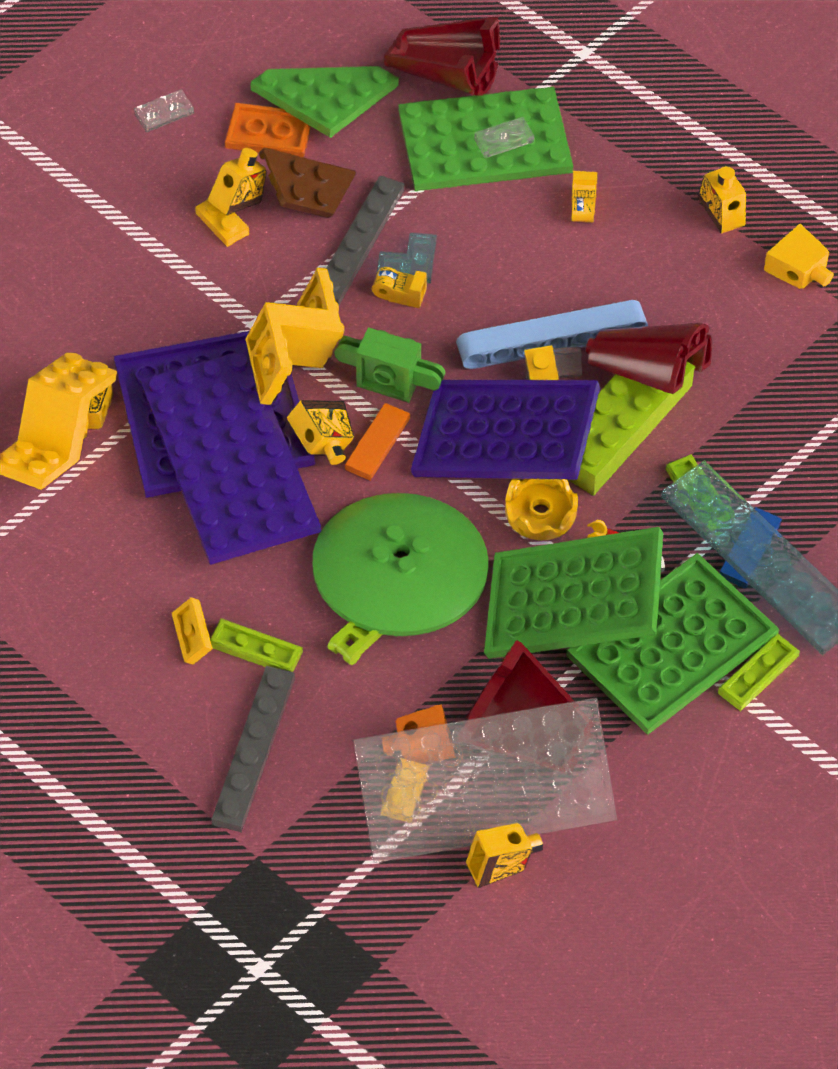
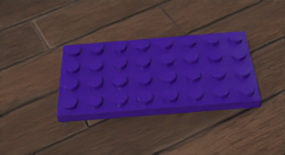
M248 349L140 379L144 396L210 565L321 532V524L271 405L260 404Z

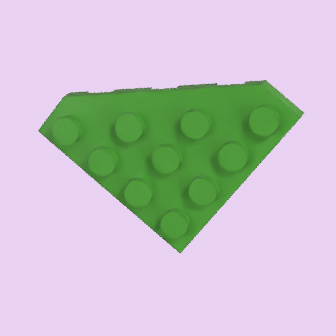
M379 66L268 69L251 81L250 90L331 138L398 87L399 78Z

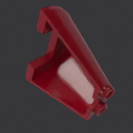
M498 17L402 29L393 41V46H390L387 52H385L384 65L385 67L393 68L471 95H484L491 88L498 68V62H495L496 50H500Z
M686 323L603 329L595 338H590L587 342L586 354H589L588 364L674 394L683 387L686 362L692 363L695 366L694 370L702 372L711 365L712 336L707 335L710 328L707 324Z
M516 640L472 706L454 741L465 746L570 775L579 761L575 757L579 747L585 750L593 737V734L589 731L594 722L520 641Z

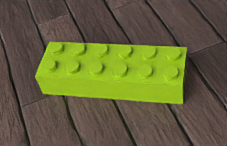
M686 362L683 387L674 394L615 374L599 392L578 479L568 480L594 496L692 387L695 366Z

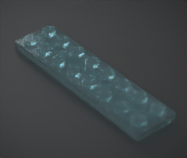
M705 460L662 490L661 497L822 656L838 644V589Z

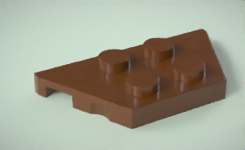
M263 148L259 152L261 160L265 159L271 173L268 174V177L276 189V196L281 207L326 218L331 217L335 213L356 175V171L268 148Z

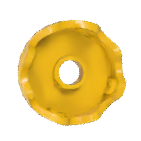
M512 479L510 481L505 499V515L510 526L520 535L538 541L555 539L565 534L572 527L576 519L578 496L577 493L571 490L568 479H523L521 481L519 479ZM537 505H544L549 510L539 513L533 508Z

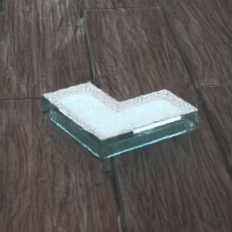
M410 232L407 254L380 251L377 272L382 267H390L398 272L415 275L416 271L426 272L427 283H431L437 235Z

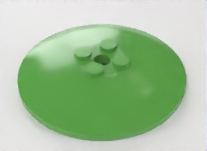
M389 493L357 501L345 507L331 518L322 529L315 543L312 567L314 580L320 595L340 617L370 632L375 630L379 631V634L412 636L444 628L460 619L475 605L487 581L488 554L479 531L467 517L455 508L439 500L422 495ZM402 551L407 553L408 556L398 558L393 554Z

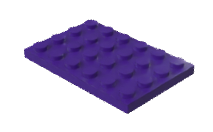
M442 380L439 389L433 390L411 467L413 476L577 480L600 391L598 380Z

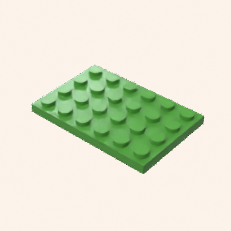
M554 87L398 104L414 191L573 173V163Z
M660 527L495 553L484 654L488 659L505 657L516 640L520 641L530 653L656 635L663 532Z
M696 553L660 580L656 635L570 647L567 649L566 656L648 735L761 649L771 638L779 633V628L701 555Z

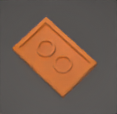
M235 103L225 140V148L235 150L250 148L258 153L263 148H268L304 157L311 126L281 108Z

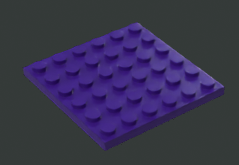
M249 331L114 356L146 498L179 492L181 489L141 388L140 379L248 349L246 337ZM291 373L285 379L281 392L276 395L271 406L298 469L314 466L315 458L314 454H309L287 420V416L299 403Z

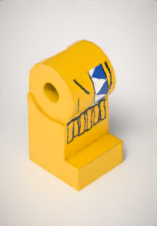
M573 171L571 221L593 223L597 172Z
M382 267L377 272L371 290L378 298L420 309L427 290V273L416 271L415 275L398 272L390 267Z

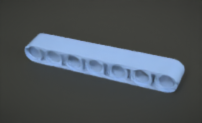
M628 300L466 332L457 338L456 344L463 366L467 369H476L525 359L524 351L528 349L552 345L554 353L586 347L588 340L595 338L603 329L648 326L640 302Z

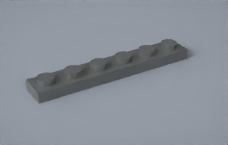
M381 175L378 177L326 269L328 270L330 281L333 282V293L338 306L402 196L404 183Z
M269 666L265 667L212 816V825L242 832L295 681L294 672Z

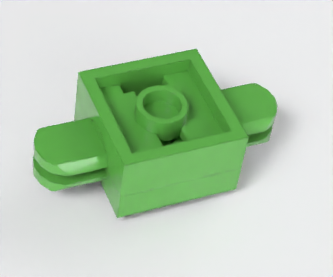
M368 327L362 341L343 336L334 352L338 361L356 366L357 387L408 403L417 385L435 391L439 389L445 376V369L442 365L421 359V343L409 338L389 334L383 330H375Z

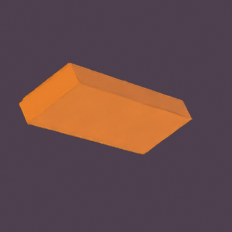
M384 403L346 462L345 470L371 481L409 422L410 413Z

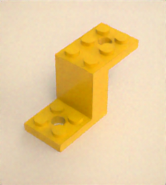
M317 268L297 306L265 302L246 337L260 404H272L276 395L281 392L285 379L291 374L292 365L323 368L328 358L332 356L337 342L343 337L344 325L340 321L339 306L335 301L333 293V282L330 281L328 270L325 268Z
M65 353L28 379L18 441L0 453V475L42 490L80 460L90 401L115 382L117 371L108 368L104 363L83 359L77 353Z

